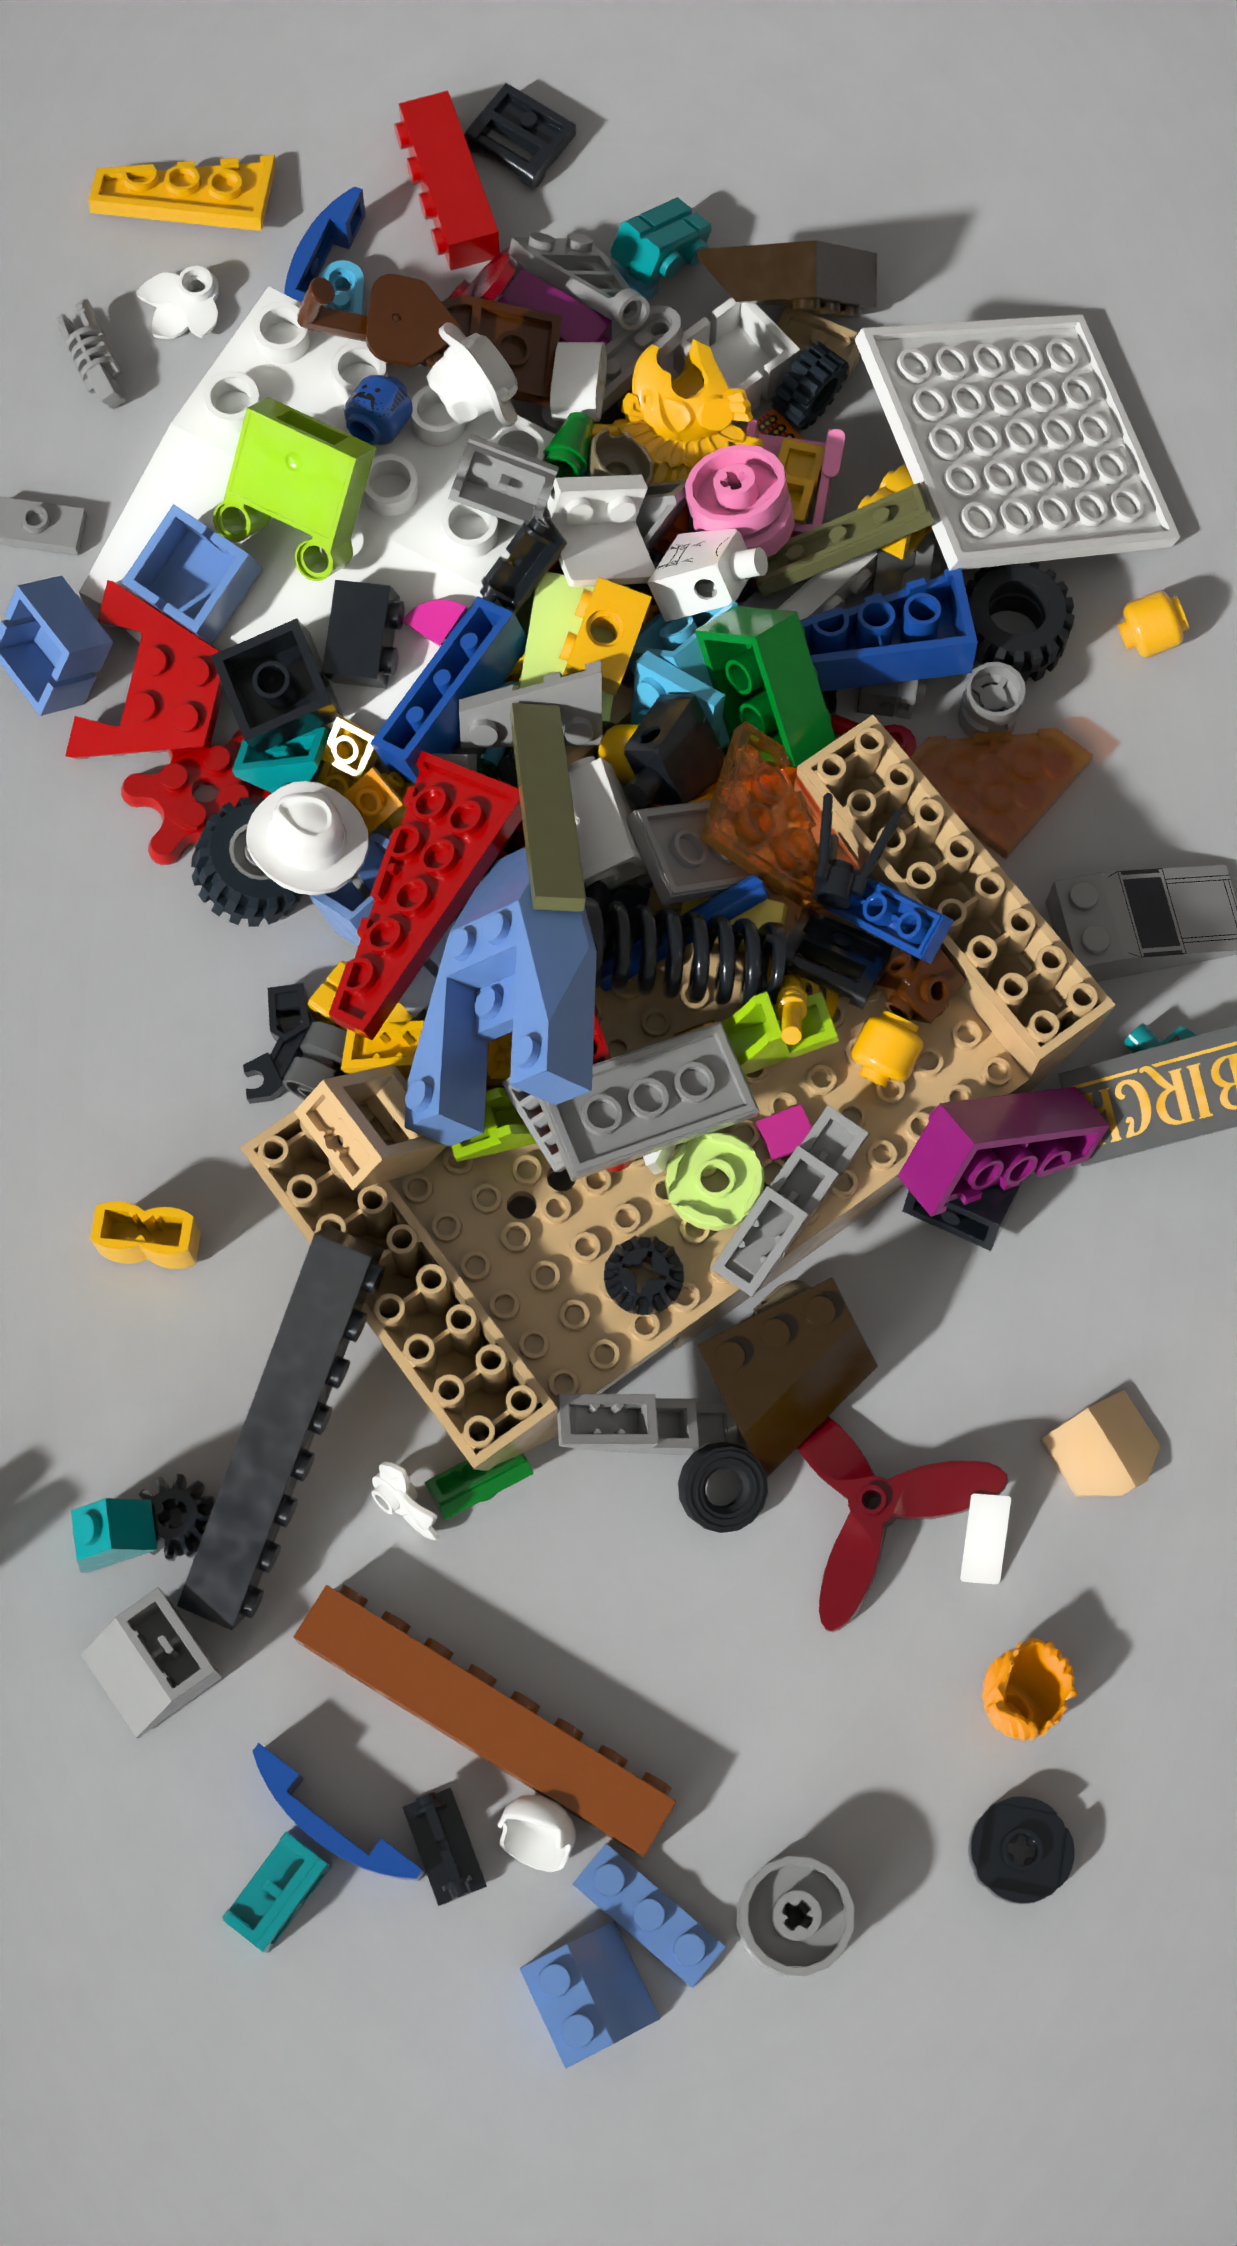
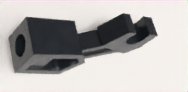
M303 983L267 988L270 1033L277 1042L270 1055L267 1052L243 1065L246 1077L255 1075L264 1077L263 1084L259 1088L246 1089V1097L249 1104L273 1101L286 1090L282 1080L293 1059L299 1056L301 1052L300 1045L312 1023L308 1007V994ZM301 1015L299 1019L300 1025L289 1029L284 1034L280 1018Z

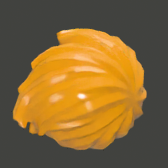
M1029 1637L1025 1643L1024 1641L1019 1642L1015 1648L1006 1651L996 1658L988 1667L982 1692L984 1708L992 1726L1014 1740L1020 1739L1025 1742L1027 1740H1035L1039 1736H1044L1048 1729L1059 1723L1063 1713L1068 1710L1067 1701L1078 1696V1692L1073 1686L1075 1676H1073L1072 1665H1069V1659L1062 1656L1061 1650L1054 1647L1053 1641L1045 1643L1041 1638Z

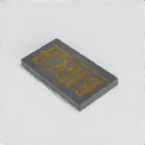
M1237 1024L1058 1073L1062 1088L1076 1087L1110 1124L1089 1160L1081 1163V1166H1089L1237 1127Z

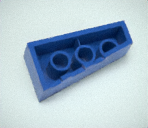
M949 568L945 569L944 575L928 581L924 577L906 583L905 589L882 596L880 592L863 598L862 604L845 610L837 607L800 620L805 630V639L812 663L818 672L821 692L972 673L978 642L961 568L949 571Z

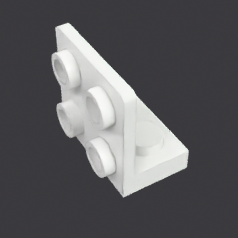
M642 475L555 478L542 520L544 521L546 517L550 518L567 542L558 560L569 586H595L598 577L619 585L647 583L654 573L655 567L636 524L638 513L648 489Z

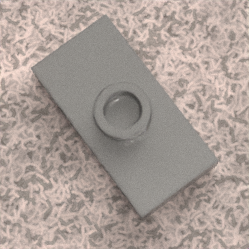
M0 497V545L79 555L87 519L85 508Z

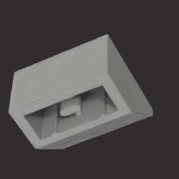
M159 1587L116 1616L81 1653V1656L136 1738H140L223 1678L168 1596Z

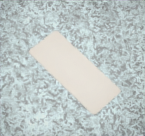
M977 1493L971 1495L960 1577L962 1582L1000 1583L1011 1505L1010 1496Z

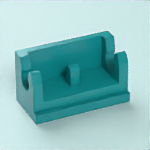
M286 1831L232 1906L222 1916L223 1921L260 1951L269 1953L332 1866Z

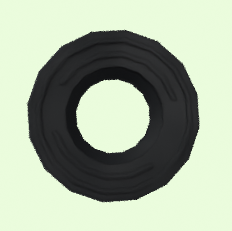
M729 1442L707 1444L693 1452L682 1466L678 1480L679 1500L687 1516L702 1528L718 1533L739 1531L752 1523L764 1508L768 1495L767 1474L760 1461L743 1446ZM726 1468L735 1471L740 1479V1491L735 1500L723 1506L714 1505L709 1502L705 1487L712 1473Z

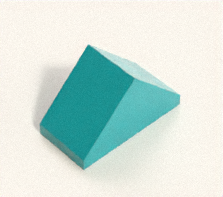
M319 727L261 753H257L243 738L232 772L237 778L271 793L292 782H310L319 767L329 732L326 727Z

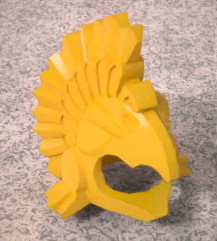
M692 339L681 375L672 382L671 373L663 370L657 363L659 347L652 344L645 349L635 365L632 378V393L628 392L622 402L621 412L625 414V419L615 420L613 424H594L591 437L593 439L604 428L609 429L610 435H620L629 432L633 440L647 449L654 463L653 477L650 484L687 480L691 469L704 456L723 447L744 444L763 448L762 439L746 435L740 427L730 424L732 421L749 422L753 420L751 403L747 399L746 391L744 389L728 388L715 362L711 348L695 339Z

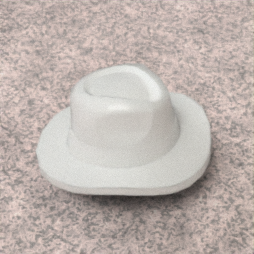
M446 322L439 328V334L450 346L444 352V356L434 364L426 376L431 389L438 394L446 406L448 414L459 424L467 423L484 413L494 410L501 424L506 427L512 426L518 419L517 413L509 399L516 394L518 386L517 379L509 364L486 336L474 333L466 337L457 326Z
M292 782L280 787L258 805L247 825V849L256 865L281 887L299 894L320 895L339 890L355 878L363 867L369 851L368 828L360 812L347 798L336 790L316 782Z

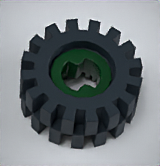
M817 341L816 344L812 343L808 350L805 349L800 354V359L798 361L795 360L791 364L789 373H785L782 377L783 383L777 386L775 391L777 394L772 399V409L800 430L807 429L809 425L812 426L816 422L818 416L821 417L825 413L827 405H831L834 401V395L840 392L842 388L841 383L846 380L848 375L849 363L820 341Z

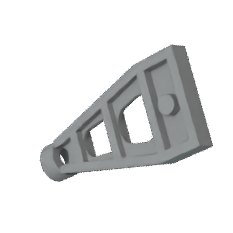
M537 232L531 233L529 238L512 237L509 254L532 274L607 318L613 319L626 330L638 329L648 319L650 313L648 300L628 286L609 257L593 245L591 238L575 233L568 234L567 239L554 238Z

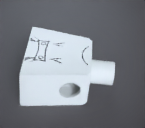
M735 528L681 533L677 535L647 583L665 622L725 607L735 602L749 578L764 576L767 573V556L760 547L747 549L741 533Z

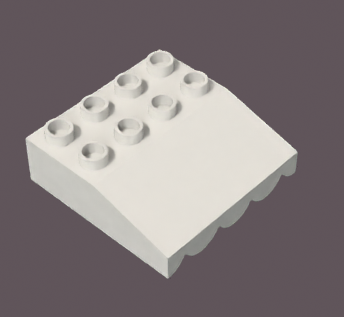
M268 286L171 422L79 591L81 600L98 621L107 580L122 585L136 595L121 582L173 504L208 526L213 532H217L213 523V513L216 507L224 500L247 407L270 397L351 435L346 426L347 421L345 420L343 410L348 398L365 377L370 375L391 376L401 381L406 387L407 394L412 402L413 412L409 421L393 442L387 445H374L376 451L350 539L353 546V557L350 563L322 581L307 579L296 566L295 551L302 542L312 536L271 517L269 524L262 530L241 542L233 543L250 554L263 569L212 645L223 651L298 618L310 632L323 664L335 580L390 585L400 596V601L404 602V617L418 605L431 600H451L469 609L477 596L486 599L479 592L483 587L481 580L487 575L500 556L511 562L515 561L517 557L509 554L506 547L522 526L448 499L469 437L473 434L545 461L543 451L555 434L517 415L518 420L515 424L506 427L497 419L494 410L484 413L467 423H457L448 414L446 406L438 394L431 389L426 377L430 369L422 365L408 367L384 362L377 359L369 351L364 341L311 331L301 327L297 322V315L302 303ZM239 510L241 518L246 522L245 515ZM320 548L322 556L329 562L326 552ZM497 599L494 604L503 607L500 601ZM99 622V624H102V625H105V626L116 627V626H112V625H108V624ZM404 623L400 630H395L393 647H396L398 650V665L395 675L389 676L387 689L340 684L330 681L344 718L374 734H377L440 648ZM126 629L140 643L141 633ZM335 721L321 727H326L330 735ZM377 754L374 767L380 774H390L391 772Z

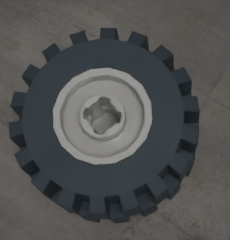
M249 797L239 798L235 807L231 802H228L221 806L218 815L213 813L199 837L191 861V867L195 868L192 874L194 886L202 885L198 895L203 903L211 900L214 903L211 911L219 917L223 911L230 914L229 922L239 925L242 918L248 919V927H259L263 918L266 919L268 925L277 922L282 913L287 916L292 912L304 895L283 888L270 879L256 865L248 852L246 843L247 825L255 809L266 799L264 797H259L256 804H251Z

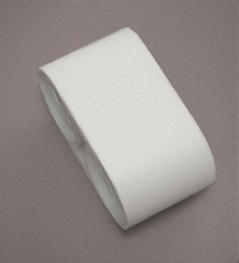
M558 342L550 392V409L553 421L565 422L570 413L581 412L588 415L593 422H600L607 374V352L604 342Z

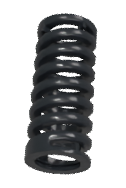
M586 897L585 909L597 951L595 988L601 984L604 953L614 925L615 956L611 976V987L614 991L622 992L627 987L631 951L640 928L642 953L637 976V990L641 995H648L653 990L658 949L665 931L668 954L663 976V994L666 998L671 999L679 994L683 973L684 951L692 933L694 955L688 984V995L692 1001L699 1002L705 997L709 977L710 953L718 937L720 955L714 981L715 1002L718 1005H725L731 999L735 980L736 954L743 940L746 960L740 985L739 1000L741 1006H744L753 996L768 992L775 1006L782 986L786 961V933L782 923L766 922L757 929L756 924L748 918L736 920L731 925L730 920L724 915L712 916L705 922L704 917L695 911L684 914L680 919L678 913L672 908L661 909L654 916L652 910L643 904L634 906L628 913L626 906L620 901L608 903L601 911L599 903L594 898ZM772 951V972L769 987H767L768 963Z

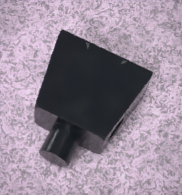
M661 694L624 748V755L635 774V777L625 786V793L628 799L639 807H646L650 802L662 805L688 803L732 769L696 695Z

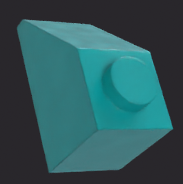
M105 1498L71 1510L76 1558L81 1573H89L157 1550L151 1500Z

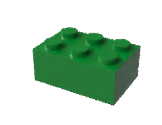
M735 606L695 630L714 689L725 694L722 717L735 758L797 768L798 765L836 740L831 725V716L825 706L819 686L818 672L812 663L805 639V630L799 620L797 611Z

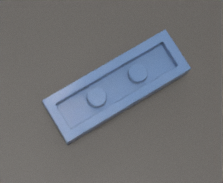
M606 1843L572 1884L691 1988H694L726 1947Z

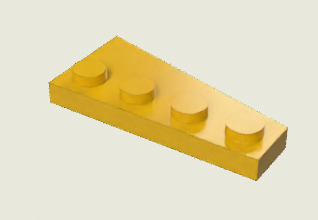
M275 155L260 156V162L239 164L238 157L220 159V165L195 167L194 161L177 162L176 166L164 170H156L153 164L97 168L88 199L90 212L262 231L276 170Z

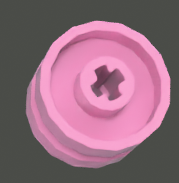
M744 444L728 446L704 456L691 469L685 483L686 500L690 515L693 518L695 532L735 528L741 533L747 549L760 547L764 550L767 558L776 554L789 541L795 527L794 511L791 497L788 493L784 466L775 454L760 446Z

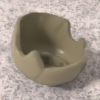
M608 428L602 429L590 443L586 476L642 475L648 488L653 477L654 463L647 449L633 440L629 432L620 435H610Z

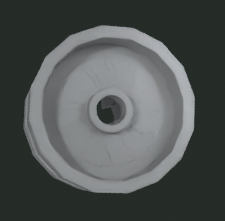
M786 1856L764 1865L746 1882L737 1902L736 1928L744 1949L759 1966L778 1975L808 1976L829 1968L846 1951L854 1932L855 1906L846 1883L830 1866L811 1857ZM797 1907L802 1911L803 1922L801 1925L790 1927L785 1923V1920L788 1918V1916L784 1915L787 1908Z

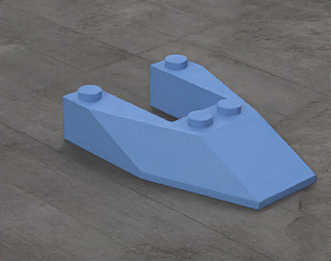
M526 847L491 864L450 930L408 1077L405 1095L404 1128L449 1147L484 1133L488 1042L512 1032L510 1086L553 1105L592 1091L597 951L585 906L584 912L533 910Z

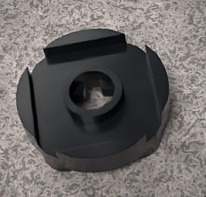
M1011 1797L988 1807L975 1822L969 1837V1860L977 1882L985 1887L993 1896L1015 1904L1035 1903L1052 1895L1068 1879L1073 1867L1075 1854L1073 1838L1069 1829L1065 1827L1063 1820L1056 1815L1058 1813L1050 1805L1031 1797ZM1018 1835L1027 1837V1846L1035 1848L1034 1858H1025L1023 1866L1015 1864L1014 1855L1007 1852L1008 1843H1016Z

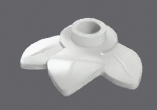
M190 266L184 269L180 275L168 272L160 273L147 280L136 292L137 297L142 301L157 307L152 321V332L156 338L174 339L183 335L188 329L196 336L203 338L213 330L218 321L219 313L215 305L219 295L218 281L204 267ZM198 288L203 289L200 292H192L193 290Z
M385 1461L379 1465V1473L372 1478L375 1488L372 1491V1496L376 1503L388 1514L396 1512L402 1515L422 1536L437 1540L439 1535L432 1527L437 1519V1515L415 1502L418 1494L413 1484L409 1481L406 1470Z

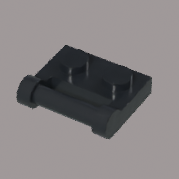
M505 83L468 127L464 136L471 152L477 153L479 151L521 176L522 183L535 189L542 182L549 167L576 136V124L508 83ZM493 129L534 154V157L528 161L487 135Z
M805 907L786 939L784 975L787 976L789 972L850 998L849 1004L863 1010L894 946ZM814 961H817V962H820V963H822V964H824V965H827V966H829V967H831V968H833V969H836V970H838V971H840V972H842V973H845L846 975L841 974V973H839V972H837V971H835V970H832V969H830V968H828V967H825V966H823V965H821V964H819V963H816V962H814Z

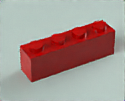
M448 90L399 103L400 122L394 123L395 134L400 149L408 148L410 158H406L412 184L420 183L423 193L419 194V202L425 220L432 219L435 225V229H431V235L437 255L445 254L450 271L492 260L500 253L499 231Z

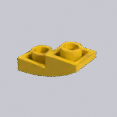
M338 716L321 759L325 763L317 783L328 786L343 795L375 766L377 752L370 742L376 734L342 716Z

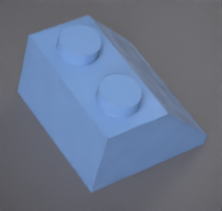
M614 1921L519 1968L565 2069L660 2019Z

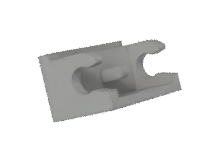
M471 434L448 499L522 526L525 520L531 521L534 516L542 519L559 467Z

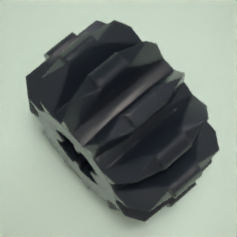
M177 1474L172 1488L169 1489L163 1477H159L155 1480V1485L159 1490L158 1494L153 1496L144 1489L139 1494L142 1500H151L157 1550L150 1552V1554L155 1555L164 1547L165 1558L168 1561H175L179 1546H182L187 1557L193 1558L196 1555V1550L192 1542L196 1539L201 1542L204 1534L202 1529L206 1527L211 1515L206 1512L213 1509L216 1500L212 1495L201 1497L205 1486L199 1480L193 1482L187 1488L185 1476ZM177 1507L184 1514L180 1516L182 1525L174 1528L167 1521L171 1519L169 1511Z

